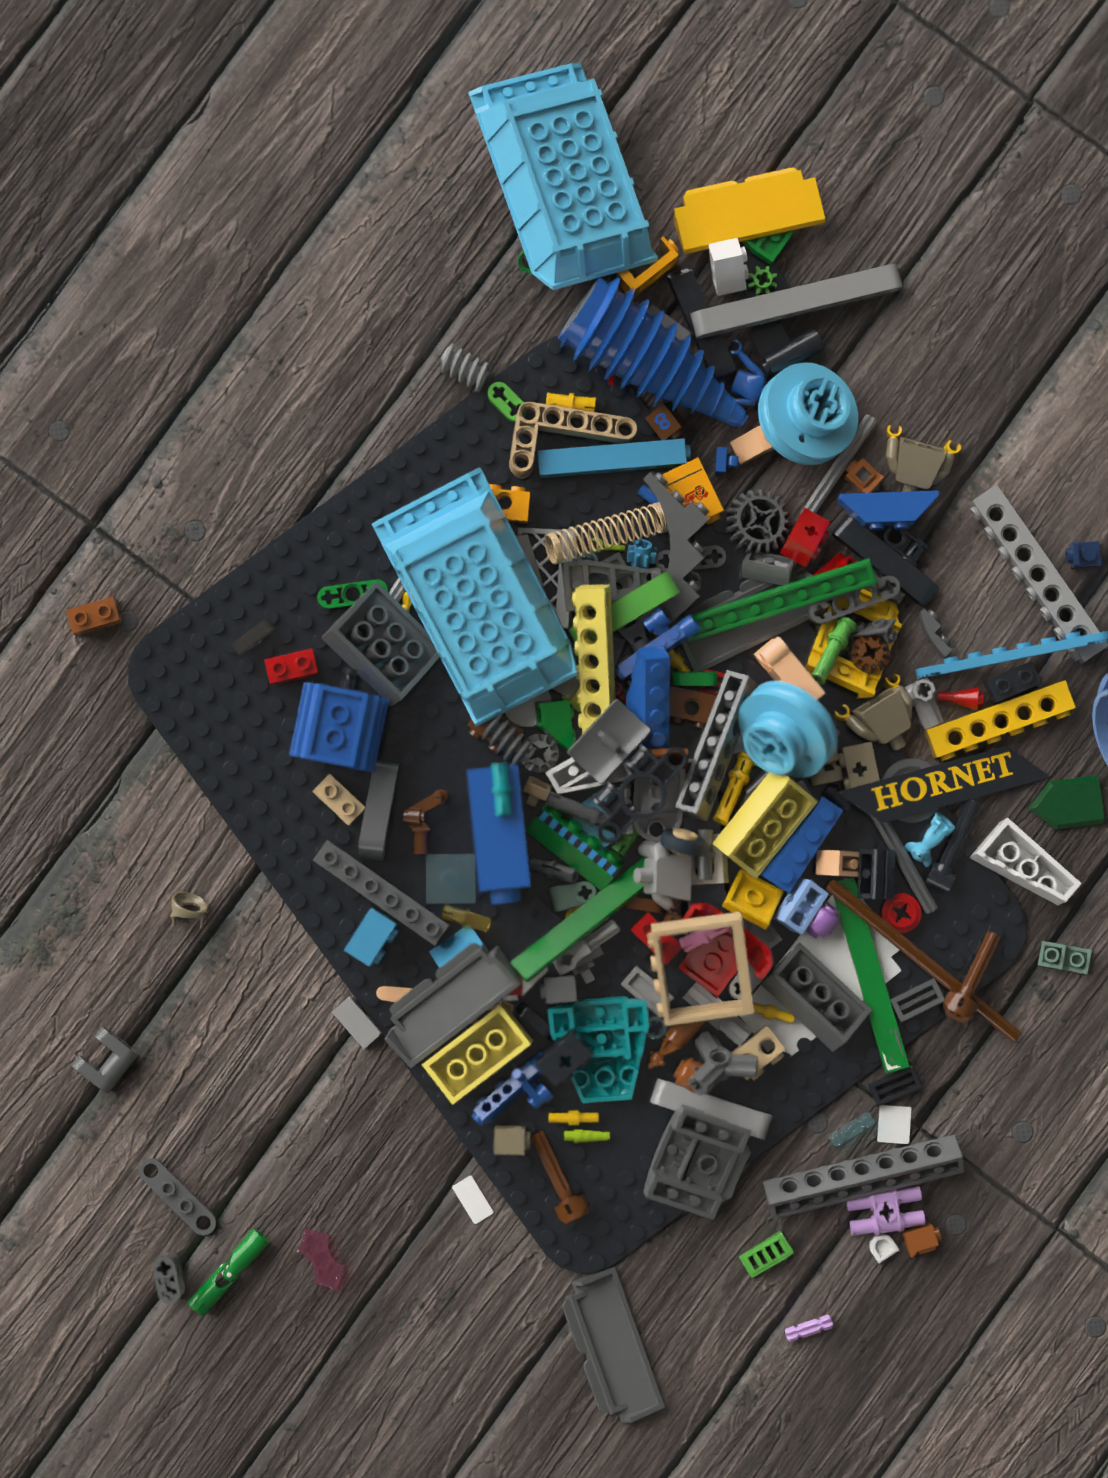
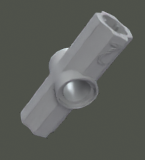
M697 982L683 997L692 1006L723 1002L718 997L715 998L708 990ZM737 1016L707 1020L718 1031L719 1029L723 1031L727 1037L739 1046L753 1031L752 1028Z

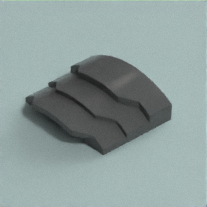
M680 1104L669 1121L655 1152L643 1191L645 1197L714 1220L720 1204L733 1196L738 1179L751 1154L747 1146L751 1130L705 1114L702 1110Z

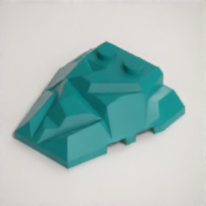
M626 996L579 999L570 1002V1004H560L548 1008L550 1034L553 1041H557L574 1027L593 1048L591 1062L581 1069L579 1066L572 1072L574 1075L571 1080L582 1103L632 1100L649 1028L647 1000L629 999ZM562 1055V1060H568L570 1062L571 1056L569 1055L568 1057H564Z

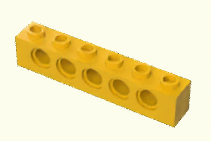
M1066 680L933 727L924 732L933 757H940L943 761L955 757L954 751L962 748L966 753L979 748L977 744L986 740L987 744L1002 740L1001 734L1009 732L1013 736L1024 732L1023 727L1032 724L1034 728L1048 723L1046 718L1055 715L1057 720L1071 715L1069 710L1076 707ZM1043 699L1051 701L1052 709L1050 712L1042 710L1041 701ZM1020 707L1028 709L1029 717L1027 720H1022L1018 717V709ZM997 715H1001L1006 719V726L1003 729L995 725L994 720ZM974 723H978L983 727V734L980 737L974 736L971 731ZM953 731L960 735L958 745H953L948 740L949 734Z

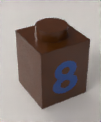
M671 402L662 404L645 418L661 440L679 438L684 434L682 429L688 425L676 409L672 411Z

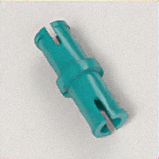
M508 763L500 764L501 774L499 773V764L491 765L494 787L491 789L492 793L495 794V815H503L502 804L504 805V815L512 814L509 791H512L508 783Z

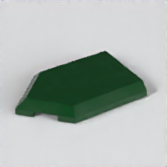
M1098 775L1049 781L1028 810L1040 817L1055 830L1104 824L1105 818Z

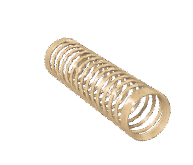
M657 502L652 505L649 504L647 508L642 506L640 510L635 508L633 512L628 510L626 513L621 512L618 516L613 515L611 518L605 517L604 520L598 519L597 522L591 521L590 524L584 523L582 526L570 527L568 531L562 529L561 532L555 531L554 533L546 534L544 540L545 548L550 561L553 564H559L562 562L563 557L569 561L570 554L576 559L577 551L583 557L585 551L591 554L592 548L595 552H598L599 546L602 550H605L606 544L612 548L614 543L619 546L621 540L624 544H627L628 538L634 542L635 536L641 540L642 534L648 538L650 533L654 536L657 532L660 534L666 533L668 531V524L660 503ZM642 509H646V517L641 512ZM635 511H639V520L634 514ZM628 513L632 514L631 520L627 516ZM648 513L650 514L651 521L654 526V533L652 532L649 525ZM621 515L625 516L624 523L620 518ZM641 515L647 527V535L642 527ZM614 517H617V525L613 521ZM634 517L639 526L640 538L635 530ZM607 519L610 520V528L605 522ZM626 519L628 520L631 526L633 540L629 535ZM599 521L603 522V531L598 524ZM619 521L623 526L626 542L621 535ZM592 523L596 524L595 531L591 527ZM612 523L617 531L619 543L615 540ZM585 525L589 526V527H588V534H587V532H586L585 529H584V526H585ZM605 526L610 534L611 546L606 537ZM578 527L581 528V537L577 531ZM598 528L603 537L604 548L602 547L598 536ZM571 529L574 530V539L569 533ZM563 531L567 533V542L562 535ZM591 531L593 532V535L596 540L597 550L595 549L592 542ZM583 532L587 537L590 552L586 548ZM576 534L582 546V554L578 548ZM569 537L571 538V541L574 546L575 556L573 555L570 547ZM562 539L567 549L568 559L563 550Z

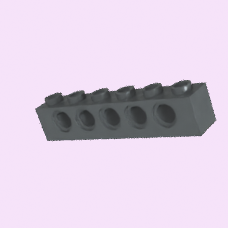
M729 670L726 671L675 808L686 816L706 822L709 818L741 733L738 721L739 709L742 703L759 686L747 675Z
M329 840L326 841L313 860L433 945L438 943L450 926Z

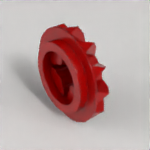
M898 893L893 896V900L887 899L884 902L881 914L882 918L899 933H905L918 925L921 919V908L917 900L911 895ZM906 903L905 913L911 918L901 917L896 923L897 913L894 912L895 910L892 907L901 909Z

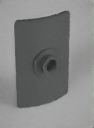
M615 699L569 748L567 754L596 781L603 785L637 749L639 744L650 735L651 730L618 699Z

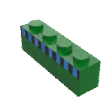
M544 806L525 830L570 867L579 870L580 875L601 891L608 886L625 864L619 854L612 850L609 851L596 836L586 833L577 821L570 820L563 812L554 808Z

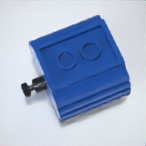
M353 668L343 669V673L347 676L346 679H341L340 688L305 682L303 684L289 756L374 773L389 699L354 691L356 682L352 680V677L357 676L358 671Z

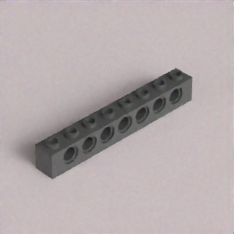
M950 1135L926 1142H918L902 1148H894L877 1154H869L853 1160L821 1166L804 1172L772 1178L771 1180L763 1181L771 1217L776 1219L964 1173L963 1157L955 1135Z

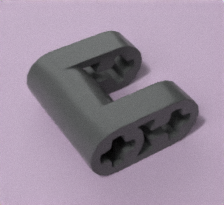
M102 1026L95 1034V1037L113 1051L100 1069L81 1055L73 1062L72 1067L99 1089L109 1093L139 1054L116 1034Z
M172 1251L163 1253L154 1262L153 1274L160 1300L166 1304H173L185 1293L186 1280L179 1255ZM165 1262L166 1265L170 1264L171 1268L169 1269L168 1266H163V1263ZM170 1286L171 1289H176L177 1293H174L173 1290H169L168 1287Z

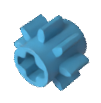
M636 540L633 546L628 545L627 562H632L633 567L648 569L650 563H656L657 548L652 547V543L648 540Z

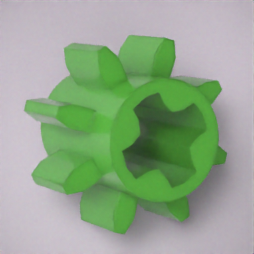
M756 266V274H749V279L753 280V282L748 285V289L754 288L756 296L764 292L765 294L770 293V288L776 289L777 284L772 282V280L777 277V273L771 274L769 266L765 270H760ZM765 277L766 282L763 286L759 285V280Z

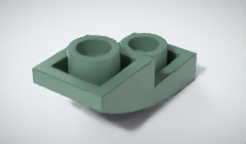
M1042 941L1038 965L1088 974L1092 950Z

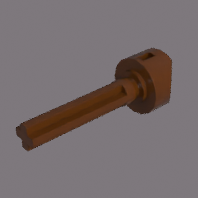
M987 931L959 993L949 991L943 1002L946 1016L961 1023L967 1022L974 1017L979 1007L971 998L1001 939L996 933Z
M544 1130L531 1136L559 1199L562 1201L559 1203V1206L554 1208L559 1220L568 1223L588 1214L589 1204L584 1194L578 1197L577 1195L573 1196L571 1187Z

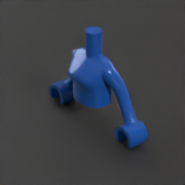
M734 339L732 342L739 344V349L737 351L729 350L732 355L738 356L754 374L739 370L734 380L731 394L744 398L735 399L741 407L754 406L759 401L760 395L766 386L765 374L743 352L744 347L742 343Z

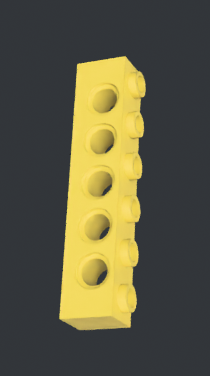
M581 585L575 589L572 595V603L576 607L577 615L574 617L573 625L578 635V641L575 642V654L579 656V665H577L578 675L576 678L580 680L577 701L578 704H581L578 724L579 728H582V734L616 699L610 585ZM587 606L595 608L596 617H592L587 613ZM589 630L597 634V641H592L589 638ZM590 655L598 658V666L591 664L589 660ZM591 679L599 682V690L592 688L590 684ZM592 703L599 705L601 714L593 712Z

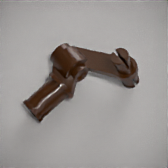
M439 789L409 809H404L403 822L408 824L412 832H414L413 854H429L428 845L431 828L426 823V812L447 802L450 798L448 796L450 795L449 791Z

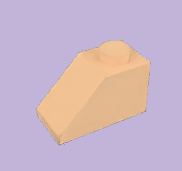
M761 426L730 442L735 455L739 456L738 461L740 465L774 450L766 439Z
M817 850L816 875L858 877L859 852Z

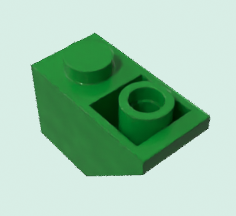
M554 699L534 702L536 726L561 748L569 749L576 742V733L574 728H572L571 720L574 717V708L570 704V700Z

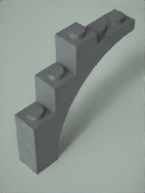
M652 471L643 480L659 500L666 517L670 535V559L667 571L672 576L680 593L648 611L640 619L644 621L652 615L655 609L661 607L672 623L702 595L699 592L701 589L699 584L693 578L688 580L685 576L706 557L703 553L705 548L696 539L692 541L690 537L710 519L708 515L710 511L701 501L696 503L693 500L686 506L684 504L685 498L677 490L672 492L667 486L668 480L660 472L655 474Z

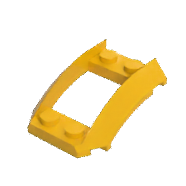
M862 589L859 592V598L862 602L867 603L871 600L872 593ZM840 597L836 601V606L840 611L842 608L848 609L849 601L845 597ZM884 600L853 612L871 621L885 618L886 620L896 619L891 628L897 634L902 626L897 617L899 614L897 605L889 600ZM830 604L827 612L832 611V616H834L835 613L833 612ZM836 619L822 623L806 665L810 675L813 673L828 644L827 636L833 631ZM888 643L889 650H891L893 643ZM875 649L871 658L874 659V661L875 653L878 652L879 649ZM838 656L826 679L858 693L857 699L868 698L875 695V689L883 670L877 673H864L857 669L853 662Z

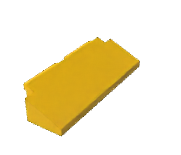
M795 168L746 178L743 183L737 184L735 181H728L688 190L683 196L684 206L674 208V226L684 254L709 249L708 244L737 238L738 242L825 223V215L816 179L803 180L801 170H796Z

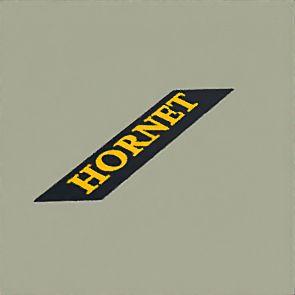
M1005 746L839 791V794L880 823H885L1049 778V775L1010 747Z

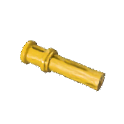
M746 752L737 753V762L734 769L730 770L728 774L730 781L713 817V820L721 825L728 824L743 785L749 783L752 767L756 765Z

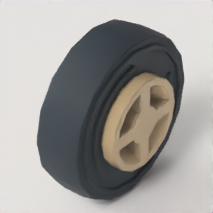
M665 829L661 836V845L679 855L700 856L703 854L706 845L705 839L685 829Z

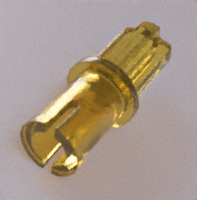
M445 904L443 911L452 914L444 912L441 916V919L461 924L463 928L468 926L487 932L491 925L489 917L472 913L470 909L463 910Z

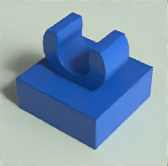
M717 447L714 474L724 475L726 467L737 468L739 456H727L726 447Z

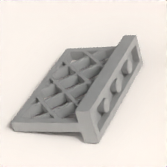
M518 528L517 536H521L523 533L534 534L539 540L532 547L534 551L541 544L545 547V536L541 539L538 534L546 535L555 531L561 532V530ZM570 530L569 533L574 539V530ZM563 531L562 535L567 542V533ZM569 537L570 547L573 555L575 556L574 546L571 541V538ZM562 539L563 550L568 559L567 549ZM571 554L569 561L565 560L564 557L562 560V562L576 561V559L573 558ZM546 557L541 563L536 559L538 568L549 578L543 583L544 587L551 581L557 587V595L549 601L563 629L572 628L573 611L566 612L561 563H559V570L551 576L543 567L550 560L549 557ZM557 576H558V583L554 580V578L557 577ZM557 599L555 607L552 603Z

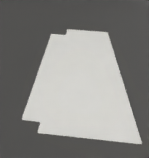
M832 895L827 902L837 909ZM860 898L861 901H862L866 906H868V905L866 904V902H865L862 898ZM841 921L828 938L818 936L815 939L805 931L779 961L780 963L800 942L863 1001ZM868 925L886 983L901 972V969L892 959V956L899 949ZM762 985L752 996L754 1003L764 1006L770 1004L776 1006L778 1010L791 1013ZM756 1013L740 1015L743 1021L753 1029V1034L767 1025L786 1049L784 1052L789 1053L791 1056L799 1051L797 1042L800 1038L805 1037L810 1041L816 1038L796 1017L793 1024L777 1019H773V1021L763 1018V1015ZM765 1040L762 1042L767 1052L774 1048L773 1041Z

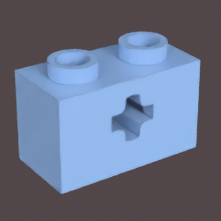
M799 877L772 918L790 931L803 935L829 893L811 880Z

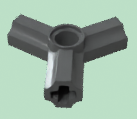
M709 1031L701 1033L695 1040V1046L705 1061L689 1078V1085L695 1093L701 1096L707 1094L719 1081H724L730 1076L757 1077L758 1056L730 1054L727 1049L722 1047L715 1034H711Z

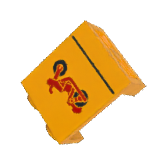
M699 458L662 474L668 480L667 486L671 491L677 490L685 498L684 504L686 506L694 500L696 503L701 501L709 509L708 515L710 519L707 521L708 525L721 519L720 514L724 511Z

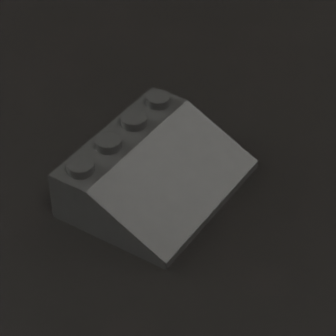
M377 581L321 637L351 668L356 669L358 675L382 698L389 699L388 704L390 706L402 700L440 657L427 631Z

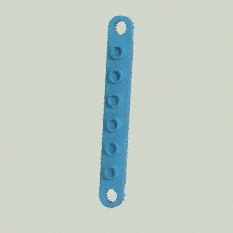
M1108 631L1080 636V632L1065 635L1066 639L1056 641L1055 637L1041 639V644L1034 646L1031 645V642L1016 644L1017 649L1007 651L1006 646L992 649L993 654L984 656L982 651L968 654V659L958 660V656L943 659L944 664L915 669L917 679L1108 642Z

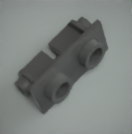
M880 618L869 623H864L863 621L856 622L857 628L849 637L850 645L853 646L854 642L861 636L867 635L882 637L887 644L893 643L897 639V633L891 627L896 622V619L886 620L885 618Z

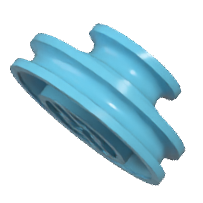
M797 363L788 366L766 384L760 395L758 416L762 431L771 446L782 456L793 462L803 465L825 463L845 450L854 439L858 427V409L854 396L846 383L836 373L824 366L814 363Z
M781 681L763 683L752 692L739 709L738 721L744 747L755 764L767 772L798 778L809 777L819 772L836 751L837 733L828 712L813 696L793 684Z

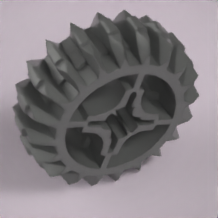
M758 489L756 494L749 490L747 496L742 493L738 496L739 500L734 499L731 503L733 508L727 510L730 517H727L725 522L731 524V526L726 529V532L734 533L730 538L731 541L738 539L737 548L745 545L746 553H749L752 548L755 555H759L761 550L766 554L770 552V549L776 551L779 548L778 544L783 545L785 543L784 537L790 534V531L786 528L790 527L792 522L785 520L790 516V512H783L786 504L779 505L777 503L780 499L779 496L771 499V491H768L765 496H763L762 489ZM753 505L765 507L766 509H768V511H761L757 508V506ZM743 509L746 512L745 516L747 518V525L745 527H742L741 524ZM773 517L776 523L774 535L771 533L772 529L769 525V521ZM766 518L761 525L755 524L751 527L755 520ZM755 533L760 539H755L748 534Z

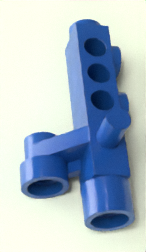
M658 607L643 623L650 633L656 631L659 637L643 648L663 646L666 652L669 653L684 641L700 632L701 628L690 614L669 629L667 625L671 621L664 610ZM638 651L617 665L618 668L615 669V672L622 681L631 679Z
M541 1051L520 1069L513 1070L510 1078L499 1081L491 1095H485L477 1101V1107L473 1110L475 1113L471 1116L480 1126L488 1125L525 1091L529 1094L528 1102L536 1110L545 1102L549 1103L554 1098V1095L542 1082L539 1085L535 1083L543 1075L535 1065L536 1058L542 1054Z

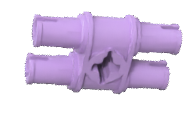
M920 1186L894 1189L846 1201L848 1211L870 1208L873 1213L871 1218L849 1221L851 1235L874 1233V1235L879 1236L881 1233L894 1231L900 1233L904 1231V1228L925 1225L923 1210L901 1213L898 1207L901 1203L921 1201ZM884 1202L889 1209H892V1211L888 1212L887 1220L882 1213H879L884 1208Z

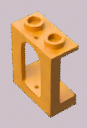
M664 236L660 239L659 249L664 256L637 278H634L628 270L617 272V277L620 278L619 286L624 292L632 288L635 289L633 299L677 265L679 257L677 252L679 249L671 239L667 241Z

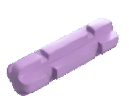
M829 1315L820 1317L819 1320L813 1319L798 1324V1327L786 1328L785 1334L787 1340L792 1342L798 1340V1337L804 1338L819 1333L822 1329L824 1331L833 1328V1322Z

